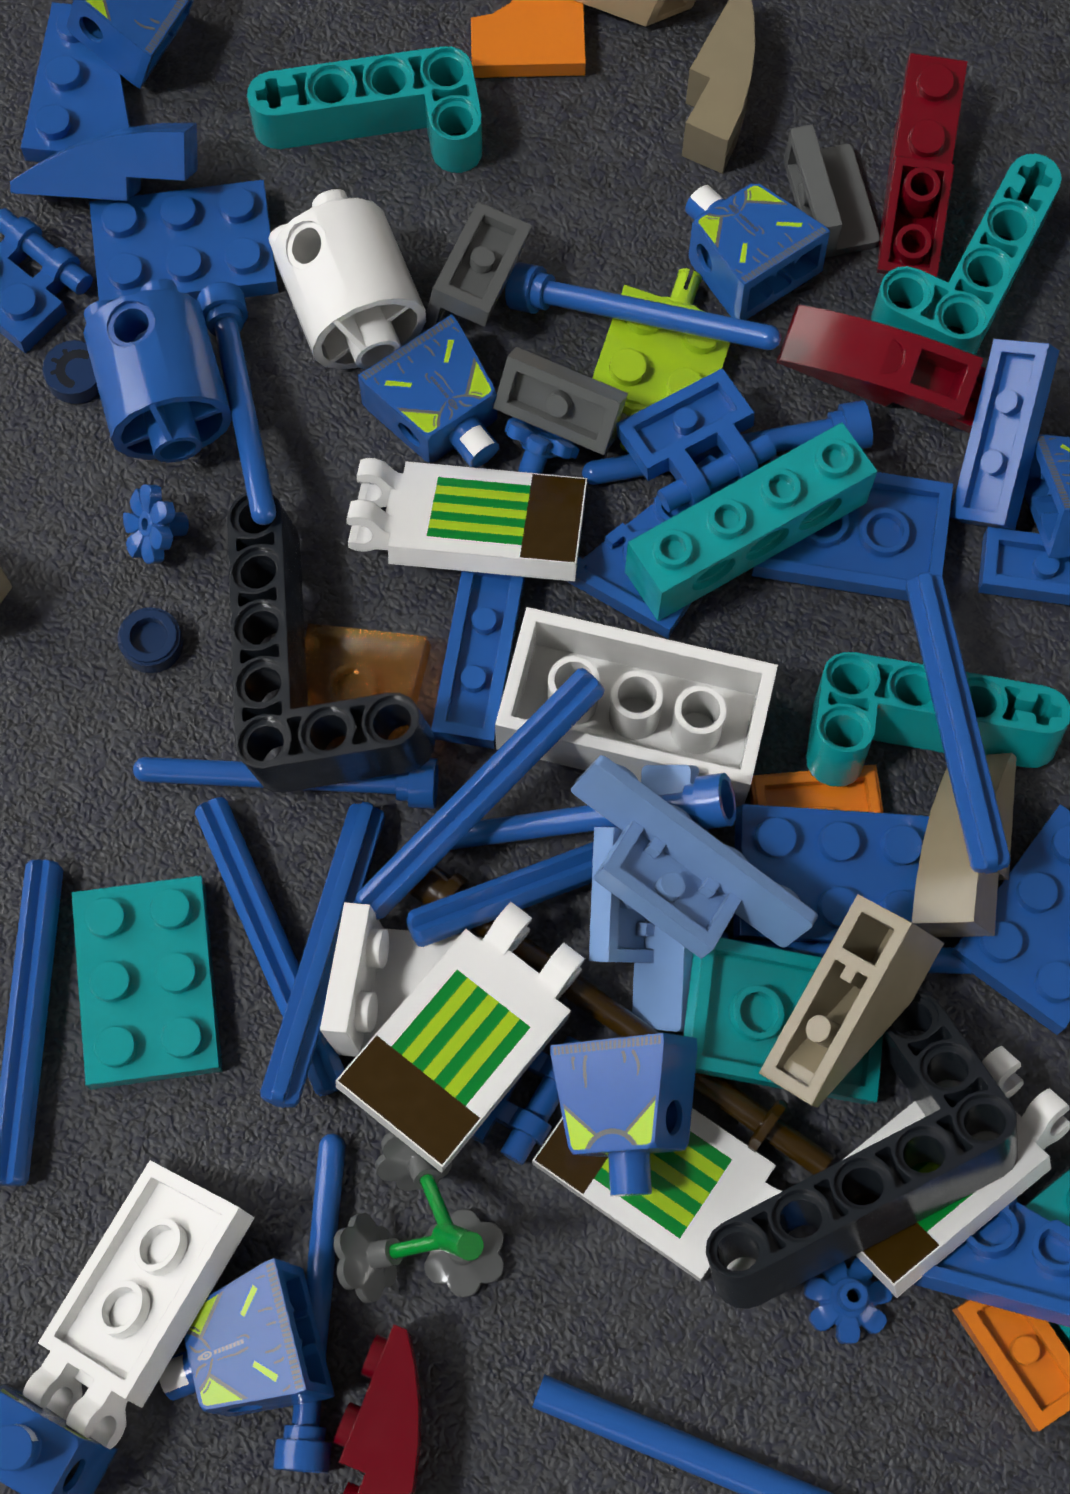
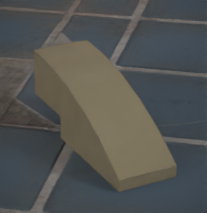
M728 0L689 70L686 104L693 106L694 109L685 123L682 156L722 174L736 147L746 113L755 53V22L752 0Z
M1012 753L986 755L1010 854L1016 756ZM947 768L930 812L922 844L915 885L912 923L934 937L995 936L998 880H1009L1010 864L1008 867L991 874L978 873L971 869Z

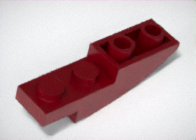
M916 53L909 54L906 63L899 115L894 129L881 223L877 273L887 274L897 267L909 266L920 269L935 277L938 275L954 170L952 161L968 61Z
M798 305L796 307L776 362L885 407L894 402L968 433H971L986 368L981 366L983 358L950 345L882 323L805 305Z
M393 1324L388 1338L378 1334L374 1338L361 1375L371 1379L361 1406L352 1402L348 1404L334 1439L335 1444L344 1447L339 1463L365 1473L360 1486L348 1482L343 1494H415L421 1451L422 1414L418 1367L410 1333L407 1329Z

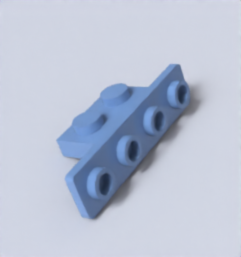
M600 755L571 788V792L622 830V833L594 875L593 880L700 959L704 958L715 948L734 913L776 945L783 948L813 927L818 915L814 910L801 902L796 893L783 885L777 884L751 865L741 852L720 842L693 822L689 814L683 809L669 804L638 781L634 773L626 767L615 764L606 756Z
M645 765L641 771V783L657 795L683 792L685 785L694 784L695 778L699 776V768L694 765ZM594 827L589 961L634 963L632 1013L656 1030L684 1032L693 953L593 880L594 875L622 833V830L617 827Z

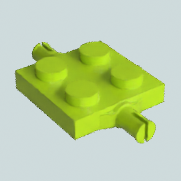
M683 268L677 273V279L670 297H660L624 285L621 295L702 311L693 305L702 277L698 272L693 271L688 289L685 290L684 286L690 269ZM613 318L592 378L628 393L622 412L629 417L721 369L730 342ZM620 442V447L624 451L628 452L624 445Z

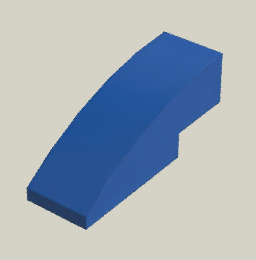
M156 123L122 128L87 138L54 153L11 180L10 192L14 194L128 201L141 191V178L185 181L198 171L197 123Z

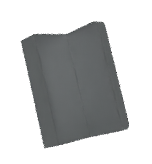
M813 124L790 128L783 161L796 207L830 230L825 258L876 248L880 236L853 147L850 144H842L820 149Z
M477 201L432 289L426 312V323L423 328L428 330L439 323L445 310L485 327L528 240L532 225Z
M515 347L507 357L493 409L605 455L617 439L616 423L628 417L627 414L622 412L628 393Z

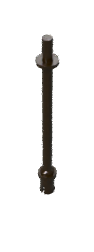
M436 865L409 894L426 905L469 889V880L459 873L451 876ZM495 920L471 930L484 938ZM527 937L512 952L539 974L552 956ZM580 975L562 994L620 1037L660 1033ZM695 1073L694 1090L754 1132L748 1142V1148L753 1152H756L765 1140L813 1175L826 1169L834 1158L833 1155L780 1118L789 1104L783 1099L775 1102L769 1111L726 1079Z

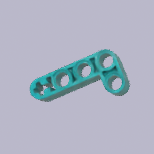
M440 46L268 71L254 78L247 90V100L256 138L264 146L272 149H287L427 128L432 157L441 169L451 173H463L474 168L482 157V116L473 67L469 57L462 50L452 46ZM462 133V135L459 136H451L450 134Z
M1036 153L1025 154L1017 158L1005 175L949 283L917 268L909 266L897 267L889 271L882 279L871 315V321L915 333L975 355L1054 202L1062 180L1060 169L1056 163L1047 156ZM1023 194L1031 196L1028 205L1019 201ZM998 235L1006 236L1010 238L1011 241L1002 239ZM973 280L982 281L989 287L979 286ZM892 302L906 303L911 309L897 307ZM947 327H958L966 334L954 333Z
M842 652L834 655L826 662L813 705L806 756L807 767L812 776L818 781L829 786H846L853 783L860 777L872 740L944 753L923 664L857 652ZM966 672L985 755L1012 753L1016 756V766L1026 768H1038L1048 764L1054 758L1070 724V703L1066 697L1056 689L1047 686ZM834 743L844 745L845 747H840L838 745H835Z

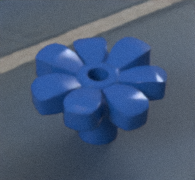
M514 417L507 421L506 434L508 437L518 440L523 449H525L518 468L519 472L542 474L548 458H577L580 448L576 443Z
M144 484L140 489H136L131 496L130 507L133 513H123L126 533H133L127 538L126 547L132 558H143L147 564L161 563L164 561V550H169L172 545L173 536H185L187 534L189 521L184 512H175L173 502L162 501L160 486Z
M858 1257L852 1261L849 1269L843 1261L822 1272L826 1279L813 1277L806 1281L804 1295L807 1299L820 1303L816 1309L810 1312L808 1317L811 1325L818 1332L826 1331L833 1325H836V1338L841 1344H855L860 1338V1326L869 1334H876L886 1325V1315L877 1309L876 1306L888 1303L893 1295L881 1281H871L873 1273ZM848 1292L853 1295L854 1302L849 1301L847 1297Z

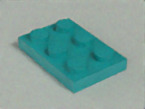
M200 875L72 892L85 1085L92 1090L222 1072L206 888L203 877Z
M720 937L715 948L704 958L700 959L693 953L683 1036L697 1038L698 1049L695 1073L784 1089L759 1074V1071L822 957ZM883 1035L827 1098L865 1105L877 1102Z

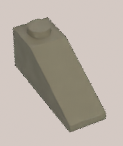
M858 894L759 1074L811 1106L818 1108L909 1006L944 943L912 922Z

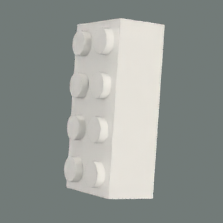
M526 607L495 724L496 749L498 750L577 669L584 668L603 685L604 695L540 760L586 770L600 755H603L615 764L629 769L640 782L641 771L645 765H694L699 768V776L726 773L733 785L736 806L745 804L751 786L778 665Z

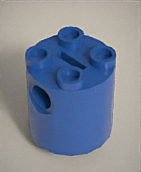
M156 279L146 283L140 292L124 295L115 300L96 301L85 309L86 326L83 334L115 450L132 458L144 460L157 459L160 462L166 463L179 462L195 456L200 452L201 448L213 443L227 431L232 421L231 411L200 302L187 293L178 292L177 285L173 280Z

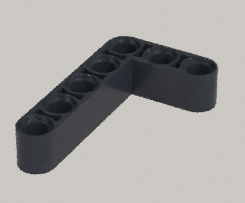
M247 493L242 494L233 502L227 518L234 735L237 756L265 789L279 793L406 773L419 769L432 756L435 738L432 729L418 706L409 696L402 693H383L308 706L301 552L298 531L274 495L276 517L270 524L260 525L251 517ZM273 579L268 585L260 588L266 581ZM276 633L273 639L261 645L265 638ZM280 689L271 700L262 702L271 691ZM404 725H410L408 731L402 737L388 740L390 734L395 729ZM346 736L340 746L333 750L325 751L329 743L335 738ZM283 746L281 752L275 758L264 761L271 750Z
M918 990L909 1006L883 1034L885 1053L889 1064L926 1117L716 1227L707 1239L705 1252L717 1293L725 1303L735 1308L744 1309L762 1305L1004 1177L1014 1168L1018 1160L1017 1114L1014 1107L941 1005L930 994ZM911 1030L925 1032L918 1036L903 1035V1033ZM947 1079L962 1082L954 1087L936 1085L940 1081ZM981 1131H992L1000 1135L996 1139L989 1141L978 1140L972 1137L975 1133ZM922 1162H932L940 1166L935 1171L929 1173H920L911 1169L916 1164ZM864 1193L880 1197L874 1203L868 1205H856L850 1202L855 1196ZM802 1225L818 1228V1231L813 1235L805 1238H794L788 1235L793 1229ZM741 1257L756 1260L754 1265L743 1271L727 1269V1266L732 1261Z

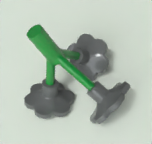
M389 1132L381 1141L383 1154L375 1162L377 1175L384 1181H395L397 1187L404 1191L423 1190L437 1224L429 1228L425 1237L399 1242L396 1238H392L387 1228L377 1226L369 1214L360 1213L353 1215L350 1218L348 1227L339 1229L334 1236V1250L340 1259L337 1264V1277L343 1288L346 1290L355 1289L358 1298L362 1302H375L381 1298L385 1287H390L394 1284L397 1277L396 1265L401 1263L403 1257L425 1252L430 1253L424 1265L426 1276L435 1284H447L451 1292L457 1297H472L477 1293L481 1284H490L498 1281L504 1271V1262L499 1255V1251L504 1244V1236L501 1229L492 1222H480L478 1216L473 1211L467 1209L457 1210L450 1217L437 1186L439 1180L451 1170L452 1163L441 1173L393 1133Z

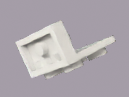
M344 902L320 1031L338 1055L356 1057L460 935H454L425 947H419L412 939L408 930L383 928L379 919H376L371 905Z

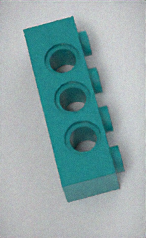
M841 422L630 540L627 545L625 573L656 620L660 621L866 504L877 470L846 426Z

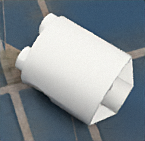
M341 189L328 190L319 194L313 200L312 208L295 217L288 224L275 228L270 233L268 239L275 262L313 357L321 365L340 370L352 368L368 369L420 334L426 323L425 308L385 213L376 203L360 198H348L346 192Z

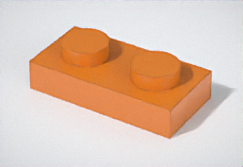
M966 1300L952 1310L1033 1432L1042 1430L1070 1411V1354L1048 1321L971 1300Z

